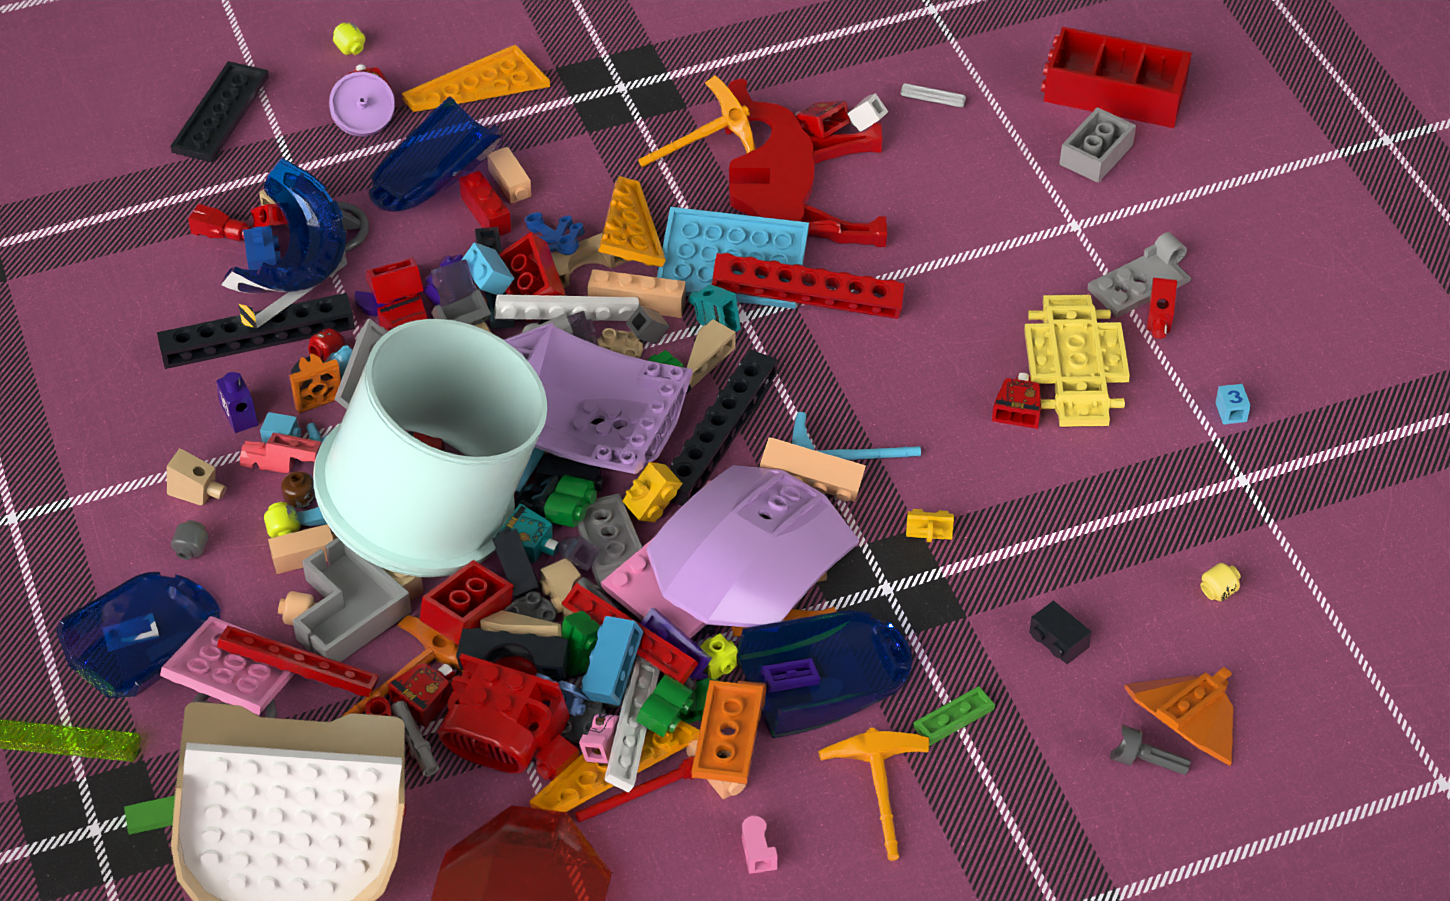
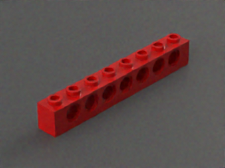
M716 253L711 285L738 294L898 319L902 309L905 283H900L893 279L881 280L875 279L872 276H856L848 272H831L824 268H807L800 264H782L775 260L763 261L755 257L744 258L730 253ZM733 271H739L742 274L737 275L734 274ZM756 275H763L765 278H758ZM780 279H787L789 282H782ZM804 282L811 283L812 286H807ZM827 286H832L835 290H831ZM850 290H856L859 293L855 294L852 293ZM877 293L882 295L883 297H876L874 294Z

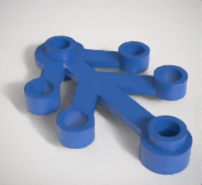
M534 212L525 217L526 226L531 232H540L544 236L538 237L547 243H554L548 244L550 252L558 251L560 254L571 255L579 248L580 243L577 237L582 236L585 233V229L582 223L574 224L572 216L566 215L561 217L556 231L545 225L543 215L540 212ZM570 229V233L568 235H564L566 230Z

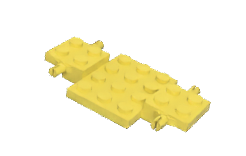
M1043 295V310H1029L1028 320H1043L1044 323L1025 324L1024 328L1031 382L1038 384L1055 383V399H1040L1041 410L1055 409L1058 414L1060 427L1109 426L1110 408H1124L1125 406L1124 398H1109L1106 384L1129 382L1130 374L1121 322L1097 323V319H1110L1111 313L1110 309L1096 310L1092 304L1091 295Z

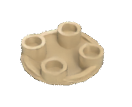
M612 328L604 329L602 336L598 338L595 344L635 358H640L643 353V344L632 331H615Z

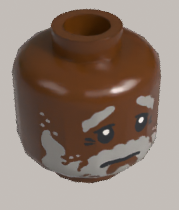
M294 471L283 478L281 489L283 499L288 505L294 508H304L314 501L316 497L314 480L310 474L303 471Z

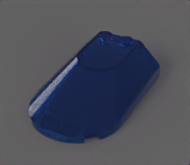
M449 96L380 163L371 178L373 185L369 189V196L372 202L384 211L398 212L416 207L457 183L460 177L470 174L503 142V133L496 125H492L487 129L476 122Z
M147 572L132 577L59 621L56 633L68 666L108 699L136 697L163 678L160 676L162 666L210 616L220 619L219 614L221 610L214 597L196 582L177 574L173 578L161 576L160 572ZM155 621L159 633L158 636L134 640L140 634L152 631L150 625Z

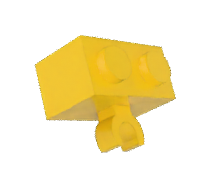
M649 462L638 479L633 481L634 484L631 489L626 491L627 495L622 502L638 520L655 523L662 516L669 502L676 496L682 482L666 464Z

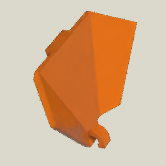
M1223 667L1213 676L1205 672L1201 676H1183L1125 684V690L1135 702L1197 748L1225 764L1231 765L1233 705L1225 691L1229 683L1227 679L1231 677L1232 672Z

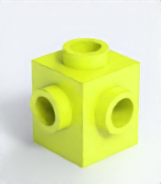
M721 633L705 640L699 646L712 657L703 670L708 674L707 678L716 680L723 674L730 673L737 666L738 650L731 640L727 641Z

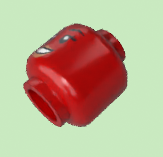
M326 328L310 338L309 354L319 356L325 362L332 353H337L341 350L345 343L344 337L334 329Z

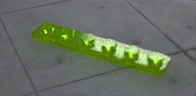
M0 719V749L134 762L141 741L139 733Z

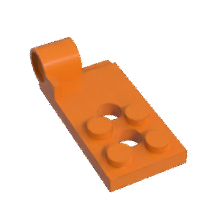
M710 680L692 767V778L747 784L758 722L760 721L765 704L766 683L748 681L731 683ZM724 728H733L735 733L724 735L721 731ZM728 751L731 755L728 758H719L717 753Z

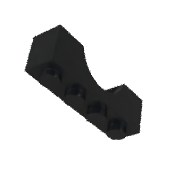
M472 628L462 629L456 658L459 669L464 670L459 659L461 653L491 663L506 657H521L531 662L538 674L554 680L565 681L571 652L568 639H563L559 636L542 637L532 633L522 635L512 634L508 631L493 632Z

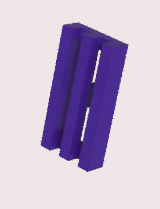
M812 658L762 666L761 674L765 676L764 682L768 684L767 689L769 693L818 685L821 679ZM807 668H809V670L796 671V670H801V669H807ZM784 672H786V674H780V675H774V676H772V674H778V673H784Z

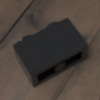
M1054 600L1031 617L1029 633L1034 640L1041 642L1051 651L1053 656L1060 658L1066 664H1069L1089 648L1092 633Z

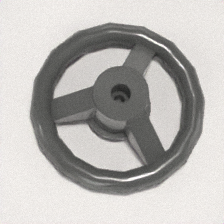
M334 201L342 219L344 235L347 229H360L355 238L344 244V250L347 253L362 244L368 235L370 223L366 214L357 206L343 201ZM327 202L313 206L314 214L320 212L327 205ZM329 210L316 218L320 222L318 235L320 240L340 238L338 227ZM304 212L297 222L296 235L299 242L311 252L312 241L307 238L305 233L309 220L306 212Z

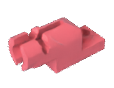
M273 432L266 444L265 442L245 441L240 454V466L253 468L254 463H257L260 470L290 473L294 466L295 458L303 462H315L322 442Z

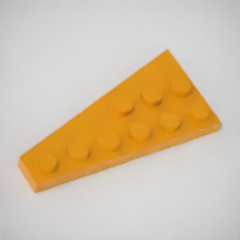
M515 44L403 92L402 100L413 112L547 88L550 87V80Z
M618 176L598 252L622 257L627 261L642 262L648 266L663 267L666 259L640 182Z
M681 720L674 733L668 732L663 738L647 728L637 773L689 746L691 742L698 739L700 730ZM597 748L594 754L601 755L600 748ZM581 754L529 801L531 808L552 820L613 787L614 785L604 781L608 763L586 762L584 755Z

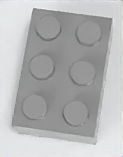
M1096 108L1062 144L1059 165L1099 183L1133 146L1136 125L1100 108Z

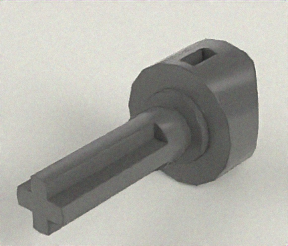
M1123 724L1121 725V732L1124 738L1115 749L1111 750V760L1131 766L1138 757L1184 775L1188 772L1190 759L1142 743V731Z

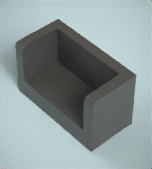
M479 289L475 290L471 296L443 307L437 305L432 311L434 319L453 320L473 326L487 321L491 315Z

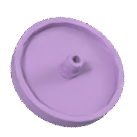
M355 72L344 76L334 85L330 94L329 109L334 122L343 131L354 136H370L382 131L389 124L394 113L395 102L392 90L383 79L371 73Z

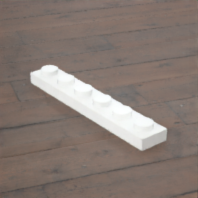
M497 295L494 317L495 319L552 320L565 314L568 320L628 321L639 307L638 297Z
M639 657L634 659L628 678L604 780L627 792H630L635 784L647 730L645 726L636 722L639 710L656 688L660 671Z

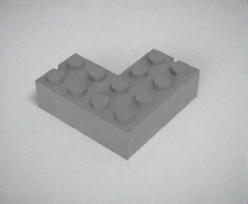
M337 537L325 545L328 567L322 549H319L302 561L306 581L324 599L293 619L296 639L309 652L341 662L410 614L412 610L408 591L381 567L356 554Z

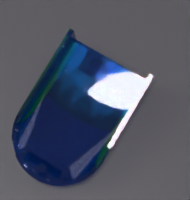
M854 610L839 611L743 628L737 647V660L748 682L765 683V676L761 674L762 666L808 658L813 659L821 678L818 685L769 693L767 689L768 684H766V697L762 716L772 738H778L815 730L838 722L898 692L907 681L912 667L911 649L902 633L888 621L883 623L871 618L872 614ZM807 668V669H801V670H796V671L809 670V668ZM784 672V673H778V674H772V676H774V675H780V674H786V672Z

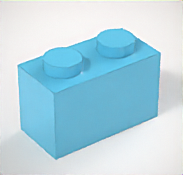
M474 242L461 260L480 290L495 295H503L514 280L513 275L495 249Z

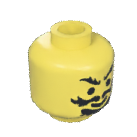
M1218 563L1202 575L1201 589L1210 600L1224 601L1239 590V579L1241 576L1234 566Z

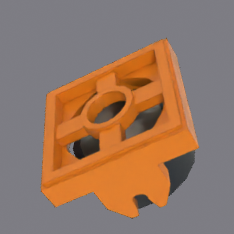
M310 354L309 357H301L293 366L289 376L294 404L298 414L335 401L334 399L341 383L340 368L336 359L324 362L319 356Z

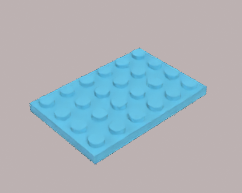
M670 207L662 248L666 261L663 267H659L657 278L686 281V296H690L693 291L699 292L706 286L711 285L716 253H730L744 258L755 257L763 261L775 260L788 265H803L809 223ZM733 271L734 274H742L739 271ZM756 275L758 278H765L763 275ZM780 279L782 282H789L787 279ZM735 293L737 302L796 309V303Z

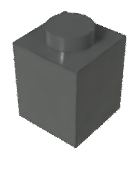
M641 305L626 322L637 338L656 344L670 327L658 311Z

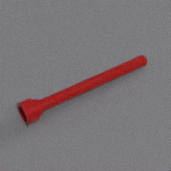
M694 756L682 760V764H679L677 769L635 786L630 792L624 791L576 812L575 817L577 821L583 822L679 779H696L692 778Z

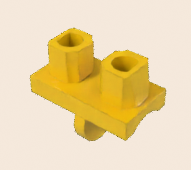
M922 509L908 511L906 537L927 538V542L931 543L932 539L952 540L954 514H949L948 511L939 510L936 513L924 512Z

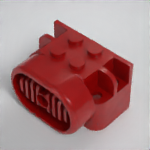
M461 653L459 659L464 672L461 677L455 676L451 681L453 692L447 703L449 711L438 730L439 739L451 752L465 760L508 774L523 773L532 758H536V754L547 746L558 734L561 736L570 718L559 683Z

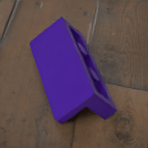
M651 608L640 624L699 663L690 675L692 679H706L708 674L703 670L712 657L659 610Z

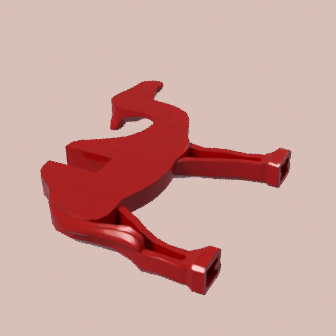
M745 79L731 81L728 89L741 106L745 105L748 108L750 114L746 116L748 121L765 122L770 125L772 131L764 145L730 162V205L748 216L809 223L808 236L829 239L838 244H863L886 247V216H878L870 223H852L807 205L814 185L815 164L851 154L881 153L882 123L875 122L865 132L829 135L825 138L812 137L803 130L796 116L788 108L775 103L752 101L746 89L747 81ZM728 126L725 127V133H726L727 135H730V134L733 133V132L728 128Z

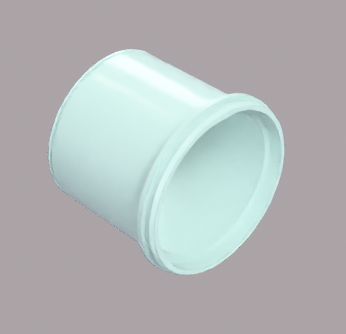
M424 319L408 322L388 331L371 350L342 422L326 436L315 459L313 470L315 496L320 511L331 530L347 547L367 561L404 575L443 577L453 575L472 560L479 564L486 560L496 551L492 539L495 538L515 510L514 493L546 421L547 399L542 382L536 371L523 355L510 344L484 329L463 322L445 319ZM404 430L441 438L443 442L454 447L465 456L433 448L412 437Z

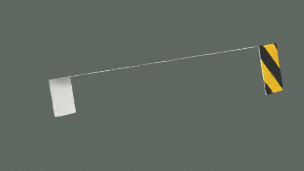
M344 249L340 262L331 275L347 265ZM324 276L309 277L292 290L308 287L324 278ZM314 287L301 291H290L257 315H254L253 307L238 304L242 324L254 328L260 327Z

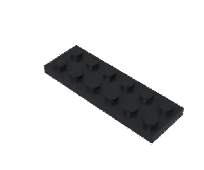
M227 61L171 144V153L213 163L269 78L268 70Z

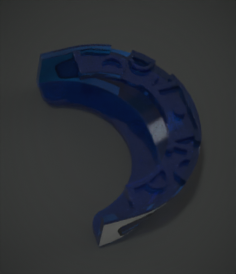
M281 158L268 173L264 183V192L279 206L287 220L290 233L288 249L284 257L275 265L263 262L259 270L241 269L237 266L229 269L221 285L238 292L261 294L306 290L327 279L335 271L343 257L346 245V231H344L343 215L336 200L333 201L325 191V185L311 173Z

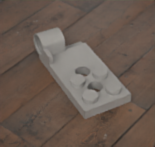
M1166 232L1156 240L1154 245L1145 249L1144 256L1089 282L1088 290L1118 318L1148 303L1153 277L1177 280V288L1191 281V277L1177 265L1186 255L1187 248L1172 233ZM1136 280H1141V281H1143V282H1145V283L1135 282V281H1136ZM1122 289V290H1125L1126 292L1116 291V290Z
M371 319L366 321L359 332L334 399L346 409L349 406L371 350L378 340L388 332V330L378 326Z
M619 493L597 498L594 504L590 505L586 510L584 520L579 521L577 525L591 560L596 584L600 588L601 582L642 548ZM609 533L612 534V536H603ZM601 588V593L603 595H608V593Z

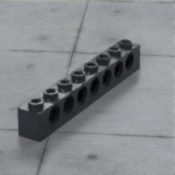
M343 293L290 304L258 328L243 325L241 315L157 332L164 368L168 369L310 339L313 335L326 328L334 329L337 332L353 330L355 325L348 295ZM261 311L254 312V315H257Z
M750 350L746 358L743 357L740 360L735 374L732 373L729 376L727 386L724 390L721 389L719 391L716 402L713 406L708 407L705 418L701 423H697L693 436L685 441L682 452L679 456H675L671 463L670 470L682 482V485L670 502L683 506L702 489L777 376L776 358Z

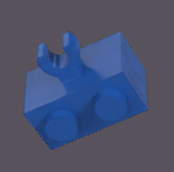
M271 226L243 230L250 279L279 275L277 265H282L280 251H275V249H279L278 236L272 234Z

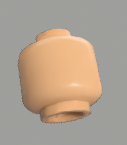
M291 591L287 594L286 599H280L278 614H283L282 620L285 624L294 626L293 619L317 604V602H314V597L310 594Z

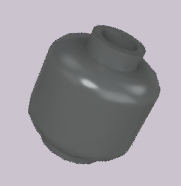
M188 520L177 526L171 541V547L176 552L177 557L183 560L197 558L202 555L209 536L201 523Z

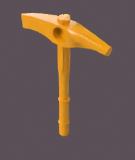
M716 75L713 76L705 84L717 97L721 106L722 116L638 159L640 166L644 167L652 162L654 163V161L674 151L676 152V150L694 141L707 137L726 126L739 137L747 153L755 150L752 131L746 117L750 115L748 108L745 105L741 106L728 87Z
M874 727L869 728L865 733L820 749L818 754L821 761L830 758H850L870 762L881 814L880 820L882 821L885 838L884 845L887 850L888 860L894 861L899 858L898 842L896 841L893 815L891 813L884 760L905 752H929V738L910 733L879 731Z

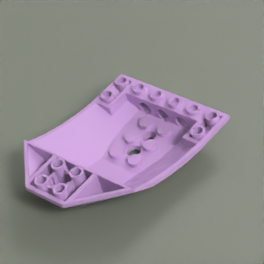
M553 322L504 340L531 364L545 390L547 417L535 445L536 448L588 465L636 474L646 467L649 462H653L659 457L678 422L692 376V369L646 361L617 353L553 326ZM598 418L605 420L604 422H600L597 425H593L591 423L593 420Z
M732 465L689 499L661 528L647 546L646 551L662 597L672 602L674 606L680 607L693 615L697 620L712 625L777 630L778 625L806 592L836 562L858 545L859 539L823 493L784 470ZM767 515L771 519H764L761 516Z

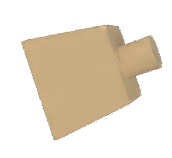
M179 448L167 465V494L197 505H204L210 496L221 500L227 487L215 481L216 469L212 465Z

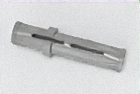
M404 701L395 703L390 710L394 717L404 721V737L410 747L409 753L411 757L416 759L423 776L435 774L439 770V766L432 756L429 742L424 740L407 703Z

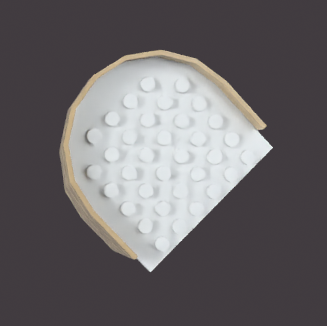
M193 702L186 705L176 783L171 848L177 880L193 901H375L384 893L397 861L405 804L404 721L393 716L350 713L332 722L259 717L241 705Z

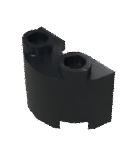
M556 475L543 480L540 486L536 483L524 486L514 501L515 509L519 504H522L545 518L544 506L560 481Z

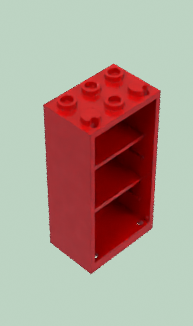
M1062 26L1060 34L1054 37V49H1050L1048 61L1050 62L1045 63L1043 75L1046 76L1041 87V92H1044L1043 102L1091 112L1096 108H1100L1120 118L1174 128L1187 86L1192 52Z

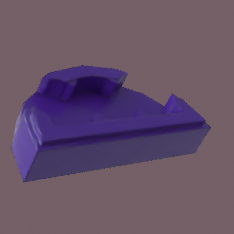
M355 291V303L362 309L364 314L378 316L377 308L388 305L377 304L373 293Z

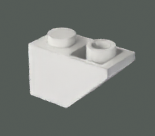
M875 93L865 97L848 115L852 124L861 132L879 121L888 110Z

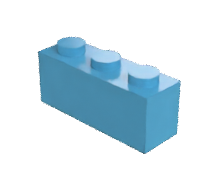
M605 616L603 625L598 629V640L595 649L590 654V665L587 674L583 676L581 691L591 701L620 706L643 634V630L635 621Z

